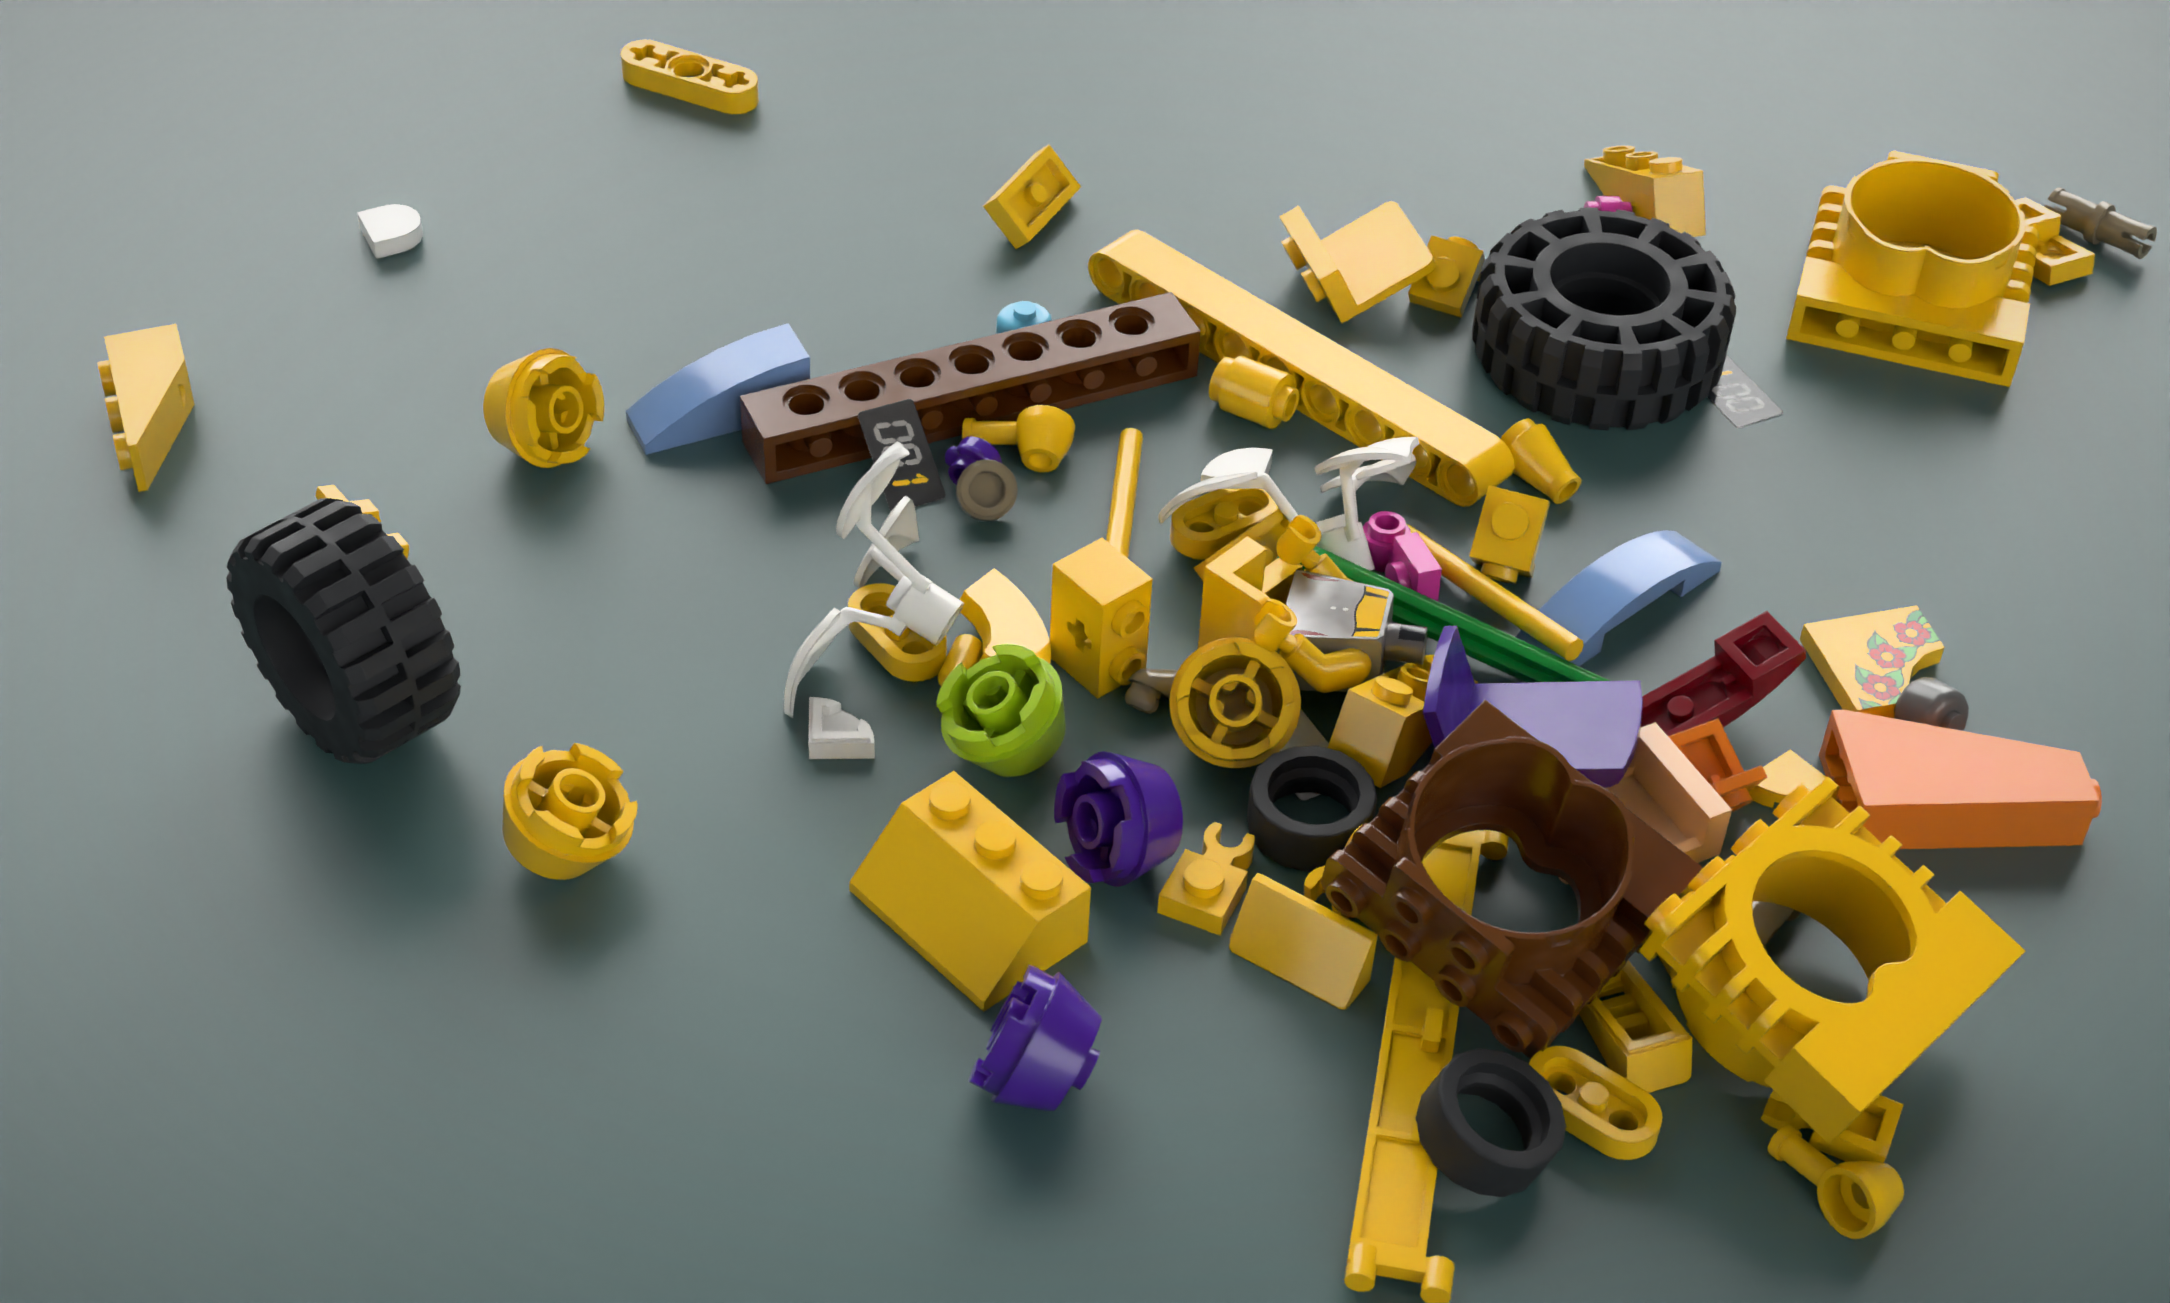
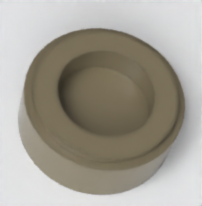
M994 460L976 461L969 465L958 479L956 486L957 501L961 509L971 518L979 521H994L1003 517L1013 507L1017 498V482L1013 473L1004 464Z

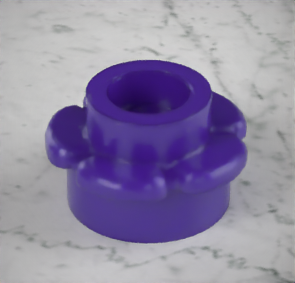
M973 436L964 438L957 447L951 446L945 453V462L950 466L948 474L955 485H957L962 472L976 461L994 460L1002 463L1001 456L994 446L984 439Z

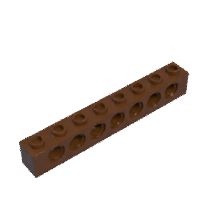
M1169 292L740 396L742 442L765 484H770L872 458L858 418L859 412L902 400L912 399L914 401L929 444L961 436L965 418H975L976 421H1017L1020 412L1035 405H1048L1064 410L1196 377L1201 331L1174 294Z

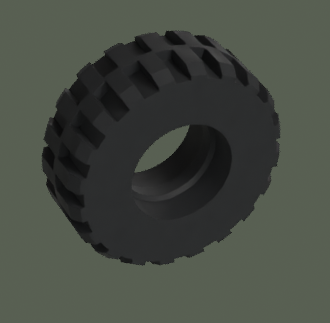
M1580 208L1578 211L1564 212L1563 210L1546 213L1541 219L1533 220L1531 218L1526 220L1495 244L1490 250L1489 257L1483 263L1472 326V340L1476 345L1475 352L1486 373H1491L1490 376L1495 385L1504 394H1512L1524 408L1534 413L1540 411L1552 417L1553 421L1570 425L1571 422L1588 425L1589 429L1606 431L1610 427H1625L1626 430L1643 429L1648 424L1657 421L1660 424L1672 421L1680 416L1684 409L1690 411L1709 395V391L1717 385L1722 375L1737 307L1734 303L1735 292L1717 257L1710 250L1705 251L1701 248L1699 241L1686 232L1680 233L1670 228L1669 223L1653 217L1649 220L1634 216L1635 213L1616 209V212L1599 211L1598 208Z

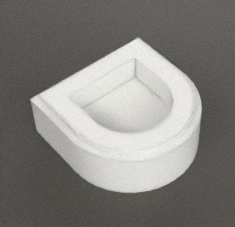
M386 205L357 212L360 230L376 258L408 251L415 247L422 239L420 215L411 207L405 205Z

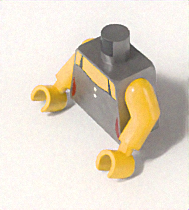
M1297 515L1278 539L1276 550L1277 555L1282 561L1291 565L1302 563L1305 570L1295 571L1286 605L1276 599H1268L1254 616V624L1256 625L1254 639L1256 644L1270 652L1276 651L1291 667L1299 689L1305 691H1318L1321 693L1333 691L1347 692L1350 688L1382 675L1386 660L1423 665L1427 627L1392 623L1394 594L1389 589L1355 582L1347 578L1326 553L1319 556L1313 549L1321 540L1320 529L1310 518L1304 515Z

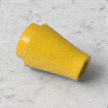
M1526 418L1512 425L1502 435L1500 439L1509 447L1514 458V470L1512 473L1546 494L1555 504L1565 502L1579 489L1582 479L1573 471L1546 425L1535 424L1531 419Z

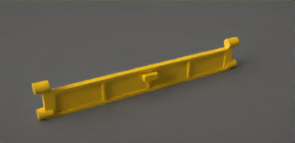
M1492 830L1465 832L1439 844L1429 853L1422 864L1437 888L1454 905L1472 916L1479 856L1483 855L1491 860L1504 858L1507 854L1509 837L1501 832ZM1396 957L1394 958L1344 1282L1348 1288L1358 1292H1366L1373 1289L1376 1275L1422 1283L1420 1296L1426 1303H1449L1453 1286L1454 1263L1443 1256L1426 1257L1437 1167L1433 1164L1420 1142L1415 1117L1422 1094L1441 1070L1452 1060L1459 1006L1448 1001L1439 992L1434 980L1412 962H1404Z

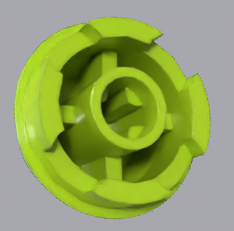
M1000 644L992 646L996 655L980 660L967 670L962 662L958 664L947 676L940 688L937 697V707L942 713L941 732L943 739L953 753L996 775L1014 777L1038 769L1049 761L1059 749L1066 730L1063 692L1060 677L1051 664L1037 657L1032 650L1024 646Z

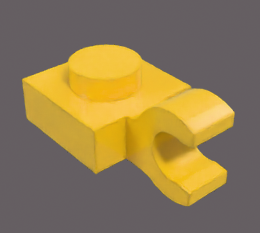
M1772 1090L1761 1120L1776 1129H1780L1788 1124L1794 1126L1797 1130L1802 1128L1812 1129L1813 1132L1809 1143L1813 1147L1846 1162H1884L1904 1104L1880 1095L1830 1145L1774 1090Z

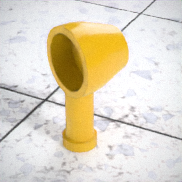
M1035 405L1024 409L1018 415L1017 421H976L975 418H965L962 427V439L973 436L984 439L991 445H1018L1022 463L1028 469L1035 472L1055 470L1070 449L1075 433V422L1072 417L1065 411L1048 405Z
M1790 1124L1781 1127L1769 1142L1768 1153L1778 1161L1784 1160L1817 1186L1818 1202L1824 1217L1837 1232L1845 1237L1861 1239L1876 1232L1887 1223L1904 1198V1185L1900 1175L1892 1166L1885 1162L1849 1161L1837 1165L1804 1140L1801 1132Z

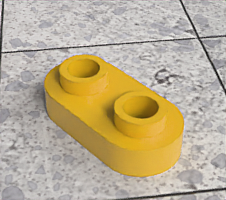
M1263 489L1214 490L1184 503L1172 513L1170 528L1171 544L1178 552L1185 556L1204 560L1272 513L1278 506Z
M885 583L863 586L850 596L848 607L893 617L895 611L887 607L886 603L896 586ZM861 622L849 624L851 633L890 674L901 680L918 682L931 679L938 675L947 657L946 635L936 646L908 627L899 637L887 628Z
M1547 1047L1543 1052L1540 1050L1531 1058L1529 1065L1548 1081L1561 1102L1567 1132L1599 1152L1619 1160L1641 1158L1654 1148L1662 1124V1111L1656 1099L1647 1091L1585 1053L1571 1047ZM1557 1090H1561V1091L1567 1093L1568 1095H1563L1562 1093L1558 1092Z

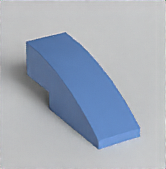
M789 323L749 335L705 355L658 384L626 410V420L645 455L742 430L740 396L810 379V357Z

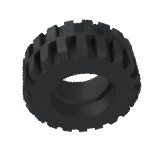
M323 498L240 540L228 559L227 569L230 572L226 577L227 589L233 595L231 601L235 617L241 623L243 629L241 634L245 643L253 651L258 661L257 667L264 679H268L276 692L275 696L283 708L289 710L295 717L298 727L306 735H311L315 739L316 745L325 753H333L335 759L347 763L368 764L440 724L450 716L460 695L461 686L457 682L461 675L459 662L452 653L455 646L450 631L445 629L440 618L442 612L435 598H431L423 584L425 580L415 564L411 565L404 556V549L393 536H388L382 530V524L371 514H363L360 506L340 499Z

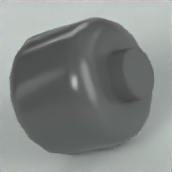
M1932 677L1916 679L1906 686L1898 697L1894 709V719L1964 731L1969 716V706L1965 696L1953 687Z

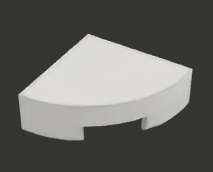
M1243 448L1224 453L1213 459L1204 468L1201 474V481L1224 475L1254 471L1258 472V474H1268L1272 464L1273 450L1266 448Z
M809 697V759H875L874 735L870 725L865 720H859L852 714L842 710L841 703L835 700Z

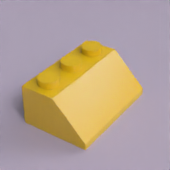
M952 771L900 804L849 881L851 893L983 1012L1007 997L1017 981L1023 983L1024 975L1029 965L1044 972L1088 942L1091 886L955 771Z

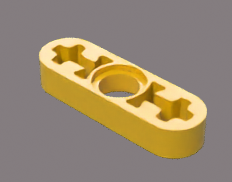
M652 40L634 41L625 45L621 50L623 79L630 85L726 114L747 113L758 105V78L748 68Z

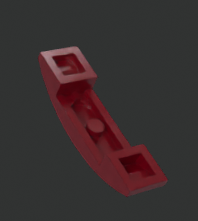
M1765 611L1715 639L1714 657L1642 696L1641 727L1656 722L1667 736H1671L1719 718L1724 728L1759 703L1790 676L1806 659V649L1768 611Z

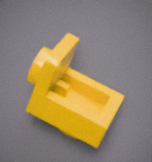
M1431 235L1427 248L1436 262V267L1431 273L1411 284L1408 292L1409 301L1462 318L1475 283L1480 281L1481 270L1485 261L1484 250L1478 249L1473 242L1461 237L1452 236L1446 240Z
M1491 485L1488 486L1469 555L1474 563L1483 565L1481 573L1490 579L1510 584H1516L1518 575L1533 577L1536 567L1534 560L1549 510V500Z

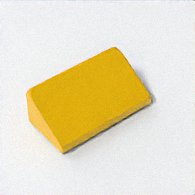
M1257 873L1251 881L1233 928L1229 950L1328 1004L1345 1010L1371 980L1378 935L1292 889Z

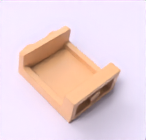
M1656 722L1641 727L1634 757L1624 777L1618 784L1606 789L1617 796L1629 811L1697 863L1720 855L1732 809ZM1558 877L1563 883L1568 884L1565 880Z

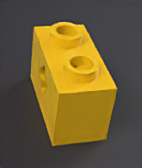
M1100 538L1053 563L1051 659L1097 699L1121 685L1130 684L1131 682L1128 679L1139 669L1146 668L1153 580L1104 538Z

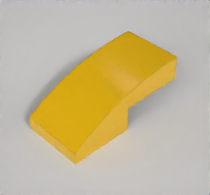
M2028 198L2015 200L2020 210L2024 212L2026 225L2036 228L2039 232L2036 259L2033 267V276L2051 286L2093 274L2095 254L2059 236L2061 215Z

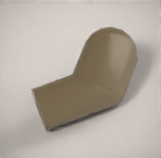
M1139 669L1128 679L1132 684L1125 693L1126 704L1147 714L1155 712L1159 706L1160 697L1170 700L1171 686L1178 670Z

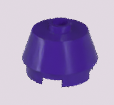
M1100 751L1091 755L1086 761H1081L1082 764L1075 772L1063 773L1055 794L1054 820L1055 823L1067 822L1069 840L1075 854L1065 856V860L1071 870L1083 881L1088 883L1103 881L1114 887L1124 886L1163 863L1176 852L1183 831L1182 804L1173 780L1163 768L1116 753Z
M1029 965L1024 975L1023 983L1017 981L990 1030L992 1034L986 1046L988 1053L984 1060L978 1058L975 1061L970 1073L969 1082L991 1093V1102L1054 1111L1062 1102L1070 1087L1081 1090L1092 1073L1100 1055V1051L1093 1048L1092 1045L1100 1028L1102 1017L1060 972H1057L1053 977Z

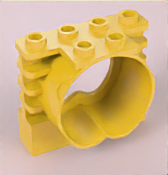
M1891 151L1887 161L1876 163L1857 177L1854 176L1847 188L1827 186L1823 189L1786 339L2010 387L2025 341L2030 308L2028 303L2031 292L2030 286L2033 279V267L2036 259L2039 232L2036 228L2026 225L2024 212L2020 210L2016 201L2009 194V191L1998 183L1999 174L1996 171Z
M1828 776L1811 791L1804 784H1799L1773 811V814L1778 818L1777 821L1770 827L1761 819L1756 821L1731 847L1736 856L1733 854L1725 861L1716 856L1689 883L1688 887L1692 891L1681 899L1675 893L1668 897L1645 921L1644 925L1652 931V934L1640 948L1639 952L1649 962L1659 955L1671 966L1672 986L1676 989L1680 1007L1687 1020V1026L1700 1045L1717 1062L1747 1082L1753 1081L1762 1086L1772 1088L1830 1145L2018 960L2025 950L1962 891H1959L1947 903L1926 885L1934 874L1925 865L1921 866L1915 873L1912 872L1895 856L1902 844L1892 835L1881 843L1863 826L1871 815L1861 806H1858L1851 813L1843 808L1832 797L1839 786ZM1752 902H1769L1795 909L1817 920L1833 932L1850 949L1862 966L1868 978L1867 998L1857 1003L1836 1002L1818 996L1791 980L1773 962L1764 949L1754 925Z

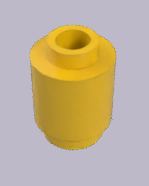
M1239 356L1236 359L1224 357L1212 374L1209 384V397L1211 400L1218 402L1220 409L1274 429L1282 421L1287 422L1293 416L1299 402V390L1295 388V379L1292 374L1244 356Z

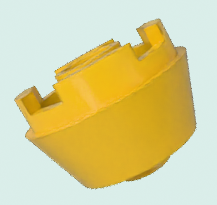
M554 348L538 350L499 368L487 385L483 403L485 423L491 436L499 444L522 459L541 468H552L561 464L572 463L584 457L591 449L585 447L584 444L590 436L593 422H603L604 396L596 374L586 373L575 360L576 357Z
M1230 637L1203 645L1183 662L1171 686L1169 706L1174 728L1182 742L1191 752L1213 765L1226 768H1245L1264 762L1288 743L1300 717L1301 696L1298 682L1291 667L1276 651L1270 652L1258 646L1256 641L1252 639Z
M574 743L569 751L550 750L543 752V746H539L530 752L526 758L518 762L510 770L506 778L503 796V838L512 856L531 872L550 879H573L614 857L626 847L633 832L638 807L637 800L630 802L628 793L619 782L623 770L602 752L580 743Z

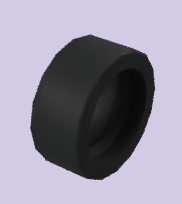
M1293 746L1274 753L1257 767L1250 784L1247 810L1249 834L1254 835V843L1259 850L1278 864L1304 872H1312L1316 868L1325 866L1327 859L1336 850H1343L1348 839L1359 826L1364 823L1369 824L1375 818L1377 795L1374 780L1361 763L1341 751L1321 746ZM1314 792L1329 796L1345 806L1350 814L1346 818L1331 824L1310 825L1290 819L1279 812L1273 803L1279 798L1293 793Z
M1483 1048L1457 1054L1441 1070L1422 1094L1415 1117L1420 1142L1433 1164L1455 1184L1478 1195L1506 1197L1524 1191L1562 1149L1566 1132V1122L1561 1102L1548 1081L1527 1062L1504 1051ZM1457 1094L1477 1095L1499 1106L1512 1118L1521 1133L1525 1151L1504 1150L1485 1141L1469 1126L1461 1113Z

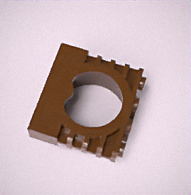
M1485 699L1434 749L1430 764L1422 771H1416L1406 781L1404 789L1396 797H1390L1380 807L1378 815L1369 824H1362L1354 832L1351 842L1343 850H1336L1327 859L1321 878V885L1330 903L1340 913L1347 917L1358 918L1379 935L1384 947L1394 957L1404 962H1412L1433 979L1439 992L1448 1001L1460 1007L1466 1006L1487 1023L1495 1038L1503 1046L1514 1052H1522L1531 1059L1538 1051L1541 1050L1543 1052L1547 1047H1550L1553 1040L1561 1032H1565L1574 1022L1577 1014L1587 1004H1591L1600 994L1603 986L1625 967L1628 959L1635 952L1640 953V948L1652 934V931L1644 925L1645 921L1672 894L1675 893L1681 899L1692 891L1688 885L1703 867L1629 811L1612 792L1593 783L1572 767L1559 751L1537 740ZM1475 830L1501 832L1517 844L1521 857L1529 868L1539 873L1558 876L1571 886L1578 904L1577 924L1560 930L1537 933L1518 932L1492 926L1476 919L1454 905L1437 888L1422 863L1439 844L1456 835Z

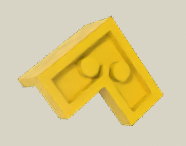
M1248 536L1206 565L1204 570L1198 648L1222 638L1241 637L1255 640L1254 629L1256 625L1254 624V616L1268 599H1276L1286 605L1295 571L1302 570L1303 566L1301 564H1287L1280 558H1277L1265 567L1267 549Z

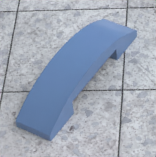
M1664 530L1648 533L1616 547L1594 561L1558 590L1538 611L1583 640L1582 652L1575 660L1569 661L1577 666H1581L1601 652L1605 633L1669 590L1679 597L1684 596L1718 573L1722 562L1676 531ZM1520 630L1515 636L1564 659L1523 630Z

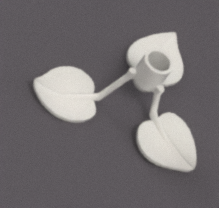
M1418 437L1392 438L1367 447L1348 450L1314 467L1316 475L1335 469L1340 470V475L1321 485L1320 490L1323 493L1333 488L1341 487L1344 514L1316 522L1322 535L1320 542L1316 546L1370 571L1375 569L1362 523L1358 522L1356 490L1366 481H1387L1404 485L1416 465V459L1412 452L1419 445ZM1382 460L1372 465L1360 467L1364 461ZM1254 471L1224 475L1198 482L1174 497L1161 510L1158 519L1161 525L1176 509L1188 500L1202 493L1217 489H1263L1269 494L1289 522L1298 514L1268 474H1258V472Z
M898 441L891 445L877 459L871 469L857 482L842 507L836 525V533L843 539L856 524L858 529L872 542L855 575L854 585L856 587H863L880 566L899 581L886 603V606L895 611L893 617L850 607H845L841 611L836 608L831 610L803 642L790 666L785 685L784 713L793 718L798 684L827 649L835 636L850 623L861 622L887 628L899 637L908 627L937 646L948 633L963 608L964 602L920 574L898 552L900 549L919 541L913 500L904 496L890 512L879 531L871 524V506L892 479L900 459L910 454L904 448V445Z

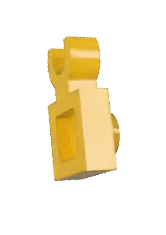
M1213 822L1204 832L1202 855L1187 849L1184 850L1159 893L1157 913L1221 935L1246 890L1248 871L1246 870L1250 867L1253 860L1255 837L1247 833L1240 845L1231 848L1224 847L1220 844L1222 824Z

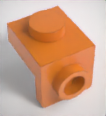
M1719 718L1668 736L1728 804L1732 812L1751 803L1753 800L1749 791L1768 778L1762 765L1747 771L1743 770Z

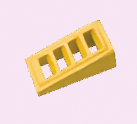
M1628 960L1625 967L1603 986L1600 994L1591 1004H1587L1579 1012V1015L1609 1069L1648 1093L1685 1083L1692 1075V1037ZM1623 991L1625 993V995H1621L1603 1001L1599 999L1601 997H1605Z

